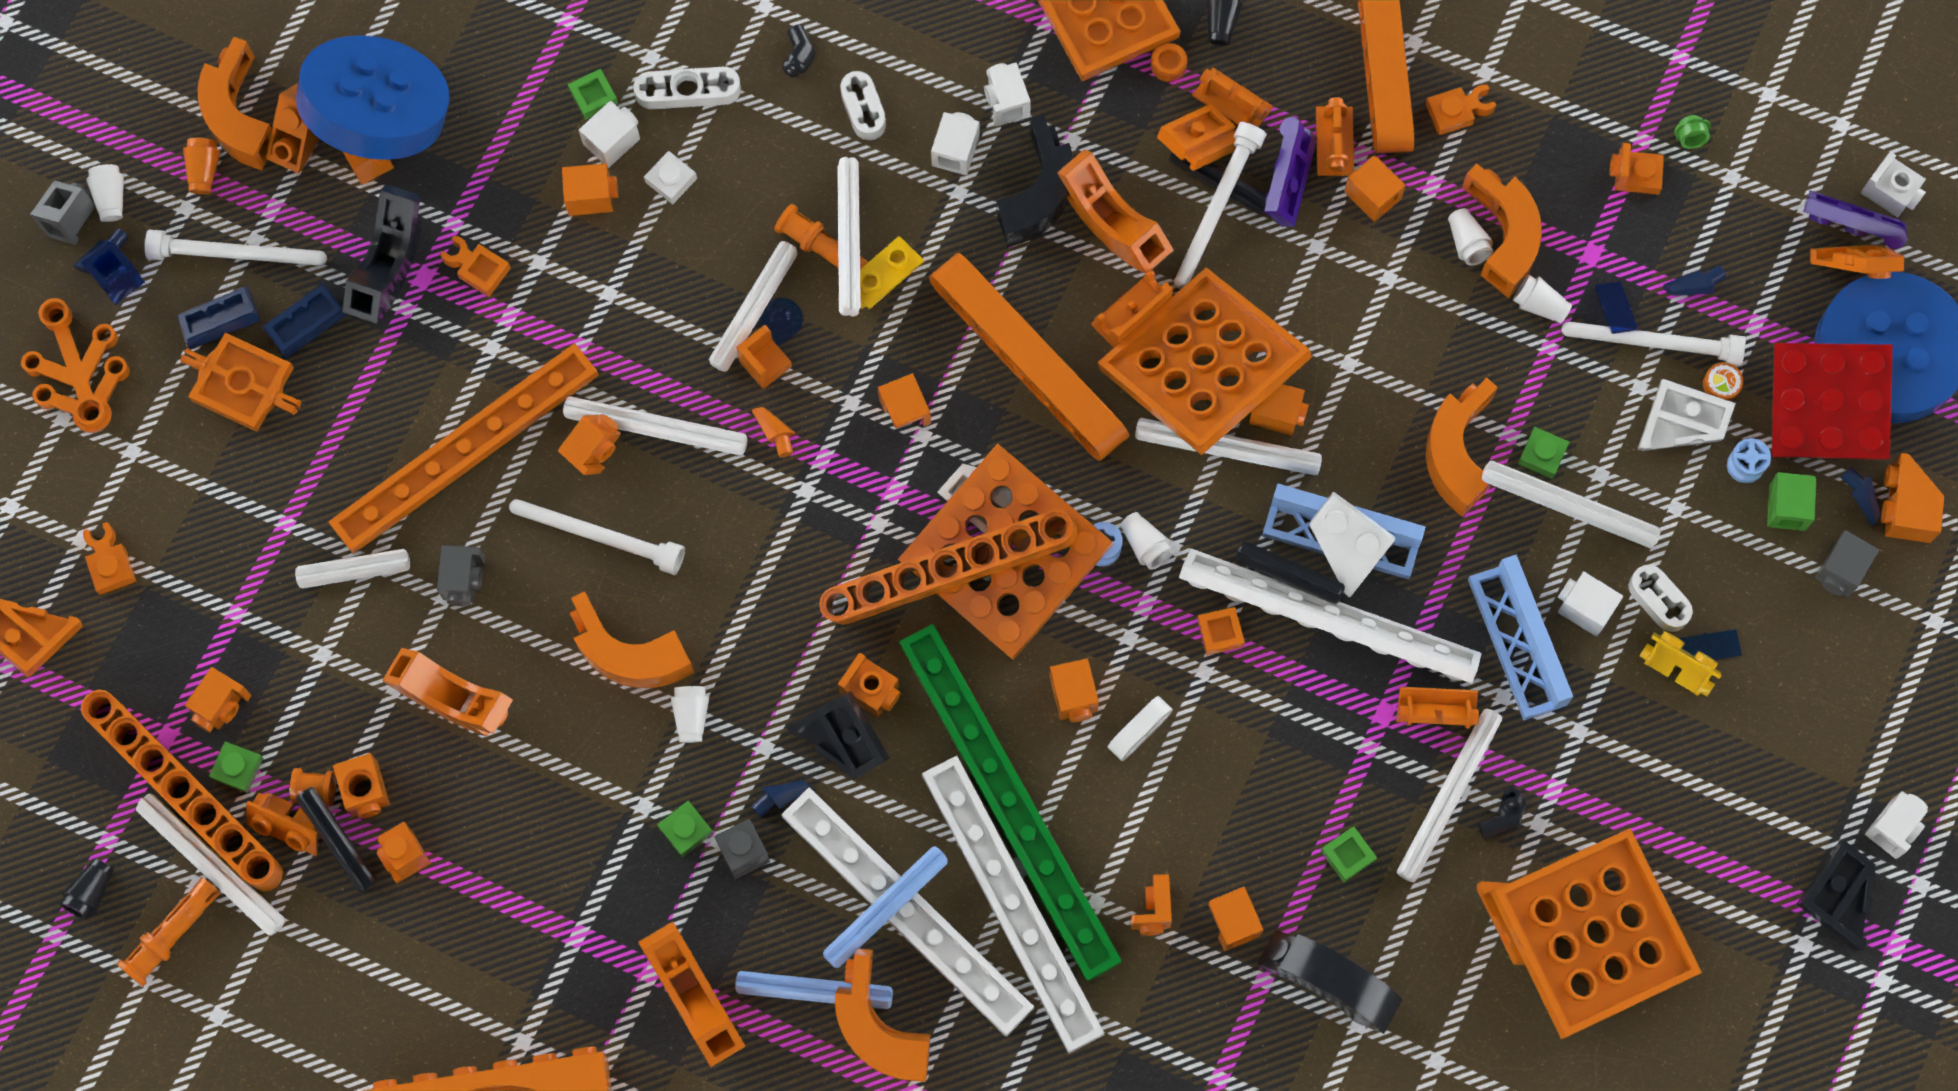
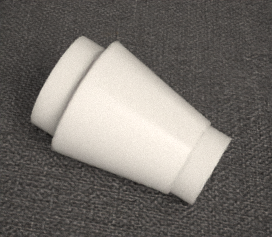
M107 164L90 168L88 170L89 177L86 181L100 216V221L112 222L122 219L124 175L119 172V167Z
M1468 209L1456 210L1448 217L1459 259L1464 260L1469 266L1483 263L1493 254V240L1470 214Z
M1527 275L1513 298V301L1520 304L1519 309L1553 321L1555 320L1560 324L1564 321L1572 307L1571 303L1566 301L1564 297L1539 276L1535 279Z
M1138 512L1130 514L1122 521L1120 527L1124 531L1141 565H1146L1150 570H1153L1163 565L1172 556L1171 541L1146 519L1141 517Z
M675 687L674 697H671L679 742H702L709 696H706L705 687Z

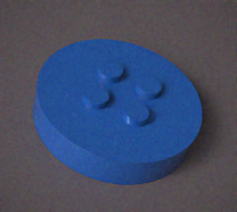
M360 35L346 36L327 41L317 46L307 55L300 70L296 105L305 125L318 138L330 146L348 154L369 159H399L422 152L438 139L443 130L449 105V89L440 70L418 51L386 38Z
M1891 272V277L1885 279L1868 278V275L1843 288L1823 313L1816 329L1814 343L1893 344L1891 423H1905L1924 418L1941 408L1958 390V304L1948 293L1933 282L1904 272Z

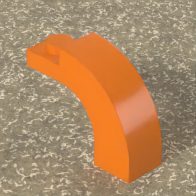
M233 37L229 47H225L219 56L218 68L204 63L198 82L199 107L208 128L222 149L239 162L262 171L267 161L266 155L272 128L270 124L251 118L237 110V94L255 56L247 41Z
M1084 149L1057 172L1070 193L1066 198L1088 228L1124 262L1143 273H1147L1173 251L1158 222L1142 216L1121 198L1109 182L1092 152Z
M1476 163L1467 173L1462 188L1495 215L1503 231V243L1487 259L1481 276L1507 298H1510L1529 274L1539 251L1542 235L1540 214L1530 192L1516 177L1504 186L1496 173L1489 169L1484 170Z
M1488 378L1478 387L1472 383L1458 400L1449 394L1439 407L1427 437L1426 462L1430 478L1440 496L1461 517L1484 496L1491 485L1482 480L1483 470L1471 460L1466 452L1463 441L1464 429L1493 400L1498 389Z
M585 591L571 598L576 610L570 612V615L579 633L587 630V632L574 638L575 643L586 661L604 677L629 687L655 688L675 683L694 674L692 664L675 630L648 643L626 644L614 639L606 632Z
M401 648L382 680L393 689L428 710L483 736H488L489 733L494 734L495 730L505 722L508 716V708L513 699L502 692L470 683L439 666L420 652Z
M674 922L669 923L638 942L710 1067L746 1047Z
M857 949L854 959H847L845 983L852 984V988L838 987L835 993L836 1016L844 1038L858 1057L875 1070L897 1079L926 1082L931 1034L901 1032L887 1026L877 1016L870 998L873 950Z

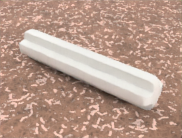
M405 549L298 566L295 570L296 582L300 588H308L404 572L410 569V558Z

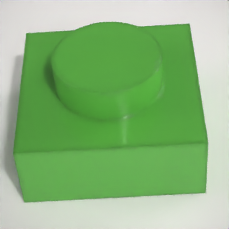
M601 69L568 84L569 91L585 120L593 117L610 101L618 105L617 98Z
M1534 427L1518 464L1553 479L1569 441Z
M225 741L209 778L248 794L264 758L260 754Z
M689 801L657 824L682 858L713 834L711 828Z
M1354 826L1321 849V853L1344 883L1377 859Z

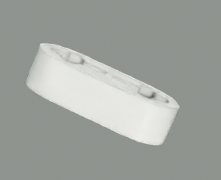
M860 71L850 72L845 75L840 85L843 103L857 136L868 141L875 140L881 137L886 128L883 107L870 76ZM858 84L860 88H863L864 100L858 101L856 93L852 91V85ZM868 110L870 118L875 120L874 127L869 128L864 123L863 111Z
M1643 565L1634 572L1628 584L1632 597L1663 630L1675 632L1683 629L1693 613L1692 605L1683 593L1656 566ZM1642 578L1645 580L1653 578L1656 583L1652 587L1653 590L1650 588L1642 590L1639 585L1642 582ZM1677 606L1681 609V613L1678 616L1679 619L1676 617L1668 619L1665 615L1668 607L1673 609Z
M1159 696L1155 697L1114 737L1107 748L1121 761H1124L1168 718L1173 709Z

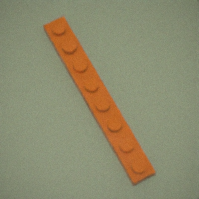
M574 343L328 521L351 553L355 554L564 402L567 397L572 396L599 376L598 371Z

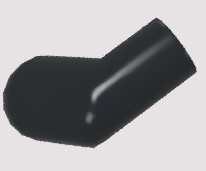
M802 24L795 25L787 31V35L794 48L789 54V58L783 61L782 67L784 72L790 77H796L799 73H805L815 58V49Z
M1513 788L1506 790L1502 794L1497 816L1478 822V828L1484 841L1512 832L1520 826L1526 809V801L1520 790Z

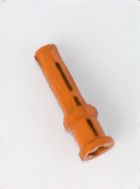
M790 204L779 217L774 231L779 235L784 233L798 242L800 249L804 252L814 251L839 268L838 240L825 232L826 228L821 222L817 221L814 223L798 212L796 205ZM861 256L860 269L869 262Z
M201 877L192 890L165 917L163 922L151 934L148 932L145 935L143 934L139 938L141 943L125 961L119 960L116 965L144 987L147 984L146 978L162 960L167 961L170 958L169 955L172 953L170 949L176 941L192 926L221 892L205 878Z

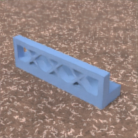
M1277 483L1262 537L1325 555L1321 546L1315 541L1309 531L1311 528L1310 522L1305 524L1302 518L1312 520L1328 498ZM1354 506L1395 536V541L1391 546L1396 545L1409 549L1405 567L1389 563L1386 556L1383 555L1373 569L1409 580L1426 527ZM1277 511L1293 515L1299 527L1288 533L1273 529ZM1304 533L1306 538L1297 535Z
M1517 555L1502 559L1496 568L1469 576L1468 582L1523 720L1566 707L1572 700L1573 694ZM1499 577L1505 591L1501 601L1497 602L1485 596L1480 583ZM1507 598L1511 608L1504 605ZM1490 607L1497 609L1494 616L1491 612ZM1500 612L1516 618L1519 628L1514 638L1498 630L1496 620ZM1521 633L1525 643L1518 640ZM1504 642L1511 644L1508 651L1506 650ZM1514 647L1530 654L1533 663L1528 673L1513 667L1510 656ZM1535 669L1539 678L1532 675ZM1518 677L1524 679L1522 687L1520 685ZM1530 682L1543 688L1549 702L1529 708L1524 695L1528 683Z

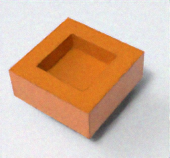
M1235 607L1197 616L1206 656L1244 647L1245 641Z

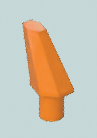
M760 407L751 410L765 433L767 441L775 442L778 456L783 458L792 455L793 449L789 438L795 432L768 409Z

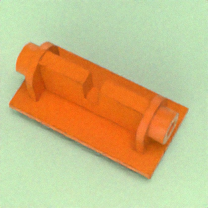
M1207 68L1199 79L1201 84L1192 94L1194 98L1206 106L1212 104L1237 126L1240 122H1246L1259 127L1273 109L1272 105L1215 68L1211 70Z
M1334 97L1328 100L1329 104L1325 107L1316 106L1317 176H1350L1354 173L1353 107H1347L1346 104H1343L1342 98Z
M1400 687L1396 722H1406L1408 726H1411L1412 723L1464 725L1465 728L1478 725L1479 711L1476 709L1478 690Z
M269 792L265 795L258 793L253 803L250 801L246 803L247 825L251 826L255 832L264 836L270 835L284 841L290 848L296 851H306L317 856L318 836H321L301 807L292 818L288 815L293 809V803Z

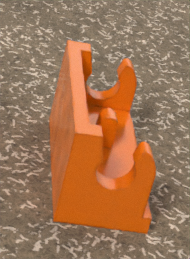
M1149 270L1137 284L1106 311L1096 316L1091 323V326L1113 348L1172 298L1173 288L1167 282L1162 286L1159 285L1154 278L1156 275L1153 270Z

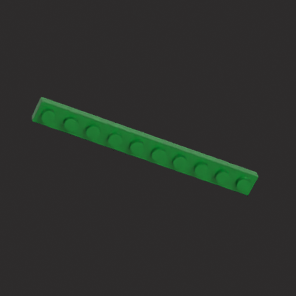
M931 624L899 641L900 648L1085 981L1089 982L1120 965L1122 960L935 626Z

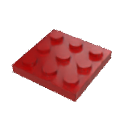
M1774 343L1771 458L1889 460L1893 344Z

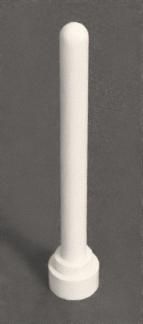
M1240 122L1234 133L1236 149L1174 279V284L1178 289H1182L1190 282L1249 154H1254L1255 150L1260 149L1267 134L1252 124Z
M149 229L145 238V256L151 260H164L165 257H171L172 254L318 266L324 265L327 261V256L323 251L173 239L172 235H166V232L162 230Z
M1565 322L1561 328L1562 333L1568 337L1716 355L1718 360H1725V363L1734 366L1742 365L1746 345L1745 336L1729 335L1728 338L1721 337L1720 341L1577 322Z
M518 499L511 501L509 505L510 511L515 515L654 560V565L659 566L660 571L672 575L678 573L683 562L685 547L670 541L667 544L660 543L658 546Z

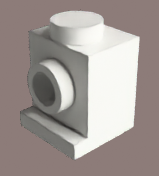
M1017 62L1010 65L997 64L990 67L986 71L989 85L984 86V91L989 106L993 107L995 127L1029 117L1031 101Z
M1890 151L1872 175L1861 194L1898 218L1906 207L1913 211L1926 193L1920 188L1926 179L1896 160L1895 157L1897 155Z
M1902 791L1891 799L1864 835L1897 859L1909 850L1910 844L1924 829L1925 825L1920 821L1928 812V807L1919 797L1913 794L1907 795Z

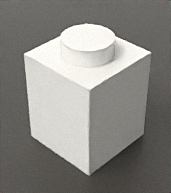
M612 101L608 102L579 129L583 145L602 163H606L608 168L640 140L637 118L626 107L619 109Z
M944 112L931 150L932 166L967 175L979 140V121L974 120L965 113L956 112L950 114Z
M1583 571L1577 582L1570 578L1557 597L1564 601L1557 613L1597 637L1623 598V595Z

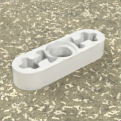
M729 67L649 71L640 74L633 86L638 104L646 109L726 105L736 101L741 93L739 76ZM686 80L693 81L698 85L696 92L689 96L681 95L677 91L678 85ZM703 80L708 81V94H704ZM721 80H728L729 86L725 92H720ZM670 82L672 96H667L666 83ZM653 84L656 90L654 91V96L649 97L646 91L648 85Z

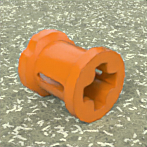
M301 768L293 769L289 790L292 803H298L296 797L304 790L313 787L327 806L333 805L337 787V779L333 770H328L326 774L306 773Z

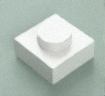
M669 151L644 176L645 183L672 205L697 179L696 172Z

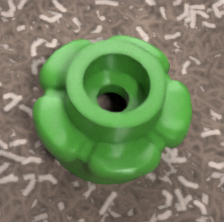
M1691 115L1679 122L1674 133L1676 139L1681 142L1684 148L1694 149L1708 142L1711 124L1706 119L1703 120L1697 115Z

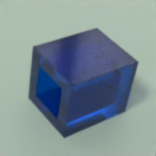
M112 240L81 262L114 305L145 283L132 263Z

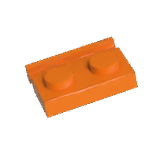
M1209 104L1161 126L1157 138L1180 160H1188L1191 163L1189 168L1195 171L1235 151L1236 146L1234 142L1236 139L1234 138V130L1236 126L1212 104Z

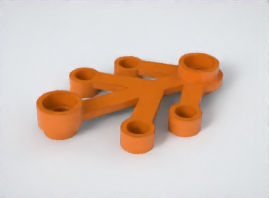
M48 299L39 308V318L47 329L54 331L66 367L44 359L36 351L24 354L21 359V366L30 376L44 375L74 387L78 400L57 393L49 384L38 385L33 391V400L42 409L54 407L73 415L74 423L84 432H99L109 424L112 417V411L107 402L117 383L129 376L130 367L122 357L113 356L105 362L104 371L106 373L94 394L89 382L106 349L116 345L118 335L109 324H100L95 327L92 333L93 340L81 361L69 328L73 318L71 309L61 299ZM56 314H64L63 318L60 321L52 322V319ZM111 332L108 340H99L102 333ZM32 360H40L39 365L36 368H28V365ZM115 365H123V368L119 373H111V370ZM44 392H51V397L47 401H40V396ZM99 411L97 418L94 420L87 419L90 412Z

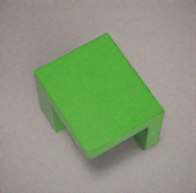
M1778 472L1769 484L1767 527L1800 531L1808 529L1815 520V476Z

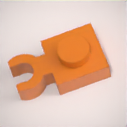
M1479 85L1467 96H1465L1462 87L1427 98L1426 107L1438 135L1440 136L1473 125L1475 120L1473 114L1479 116L1492 114L1496 108L1495 101L1483 104L1478 99L1488 94L1489 86Z
M453 236L451 238L453 245L460 248V251L454 256L442 251L440 256L443 262L449 267H461L457 272L459 279L490 297L510 271V264L480 244L471 252L461 237Z
M107 522L103 523L105 535L100 540H94L93 534L88 529L83 531L85 542L95 550L94 554L85 556L95 590L99 595L137 582L126 548L122 543L113 546L116 541V533Z

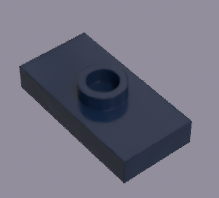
M322 283L263 325L262 328L284 357L288 358L347 316V313L342 312L343 307L325 284Z
M247 286L177 315L185 342L191 350L223 337L225 333L230 334L260 321L252 293Z

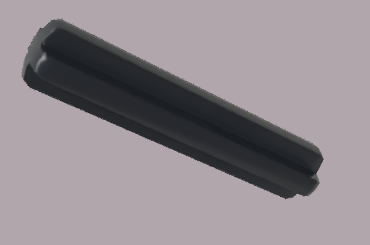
M1173 152L1169 158L1170 162L1217 189L1225 172L1213 163L1192 171L1189 168L1191 163L1188 160H1180ZM1238 179L1230 198L1257 214H1261L1265 210L1266 195Z
M1244 541L1237 551L1236 561L1331 604H1338L1345 590L1343 583L1252 543Z
M310 787L301 792L296 797V801L356 889L362 892L374 885L376 877L316 789Z

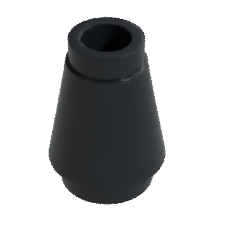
M1207 0L1208 42L1210 44L1218 46L1230 45V39L1232 38L1243 5L1240 0Z
M93 859L61 893L63 899L59 905L70 914L87 920L91 913L96 914L114 870L106 863Z

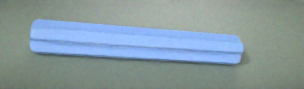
M931 847L824 950L823 955L833 967L839 968L947 864L948 859L945 854L937 847Z
M746 971L738 972L735 983L736 992L739 994L835 1004V993L838 987L852 988V984L843 981ZM870 985V998L873 1008L889 1009L891 1007L893 990L890 986Z

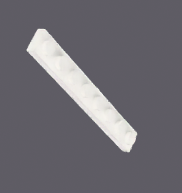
M1190 549L1183 564L1179 578L1188 581L1196 588L1214 590L1224 594L1232 601L1250 603L1260 607L1268 614L1286 616L1297 620L1302 626L1319 628L1333 633L1343 641H1355L1369 646L1379 654H1391L1405 659L1415 667H1427L1441 672L1447 678L1454 681L1463 680L1472 684L1477 673L1482 653L1341 602L1335 605L1282 581L1194 549Z
M955 756L922 773L924 781L1068 1054L1104 1036V1031L958 757Z
M810 787L781 814L782 818L871 905L901 877ZM918 893L888 920L1005 1037L1034 1009V1006Z

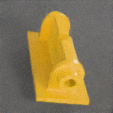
M900 236L860 269L861 309L867 307L870 310L925 262Z
M1664 631L1661 636L1653 632L1651 639L1657 643L1654 647L1647 643L1639 657L1645 660L1644 664L1666 677L1670 675L1675 665L1680 667L1682 670L1675 679V682L1697 696L1701 693L1707 697L1715 685L1709 681L1712 675L1718 679L1721 677V672L1715 669L1718 662L1700 651L1693 656L1683 650L1684 642L1667 631Z

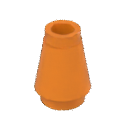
M208 138L187 139V147L183 148L189 185L188 191L190 193H211V186L213 185L221 152L217 149V141Z

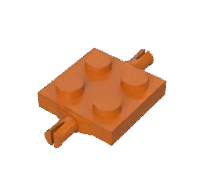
M228 333L223 335L216 349L208 354L207 357L189 348L184 351L186 356L184 354L181 356V363L199 370L197 382L188 396L189 399L256 432L260 429L267 414L275 406L293 415L298 412L296 408L299 409L301 406V400L283 393V387L294 369L293 365Z

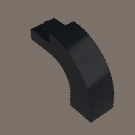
M1044 114L1030 118L1029 134L1042 169L1038 180L1028 190L996 201V217L1007 248L1030 241L1047 231L1058 220L1068 203L1066 197L1070 193L1057 172L1073 159L1070 143L1060 145L1054 125L1048 127Z
M388 184L380 190L372 241L362 263L346 280L342 312L377 324L389 311L400 293L417 249L422 222L418 221L420 195Z
M1275 930L1257 962L1263 970L1295 982L1327 999L1342 1010L1352 1021L1383 1034L1403 1000L1387 984L1363 967L1336 951L1300 934L1294 937Z

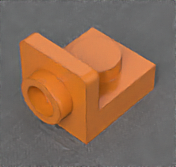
M1623 143L1618 155L1613 154L1610 162V176L1615 177V190L1659 195L1662 190L1664 155L1630 152L1631 143Z
M1169 874L1153 875L1152 886L1145 887L1146 910H1154V914L1131 916V930H1140V935L1154 936L1163 934L1165 928H1171Z

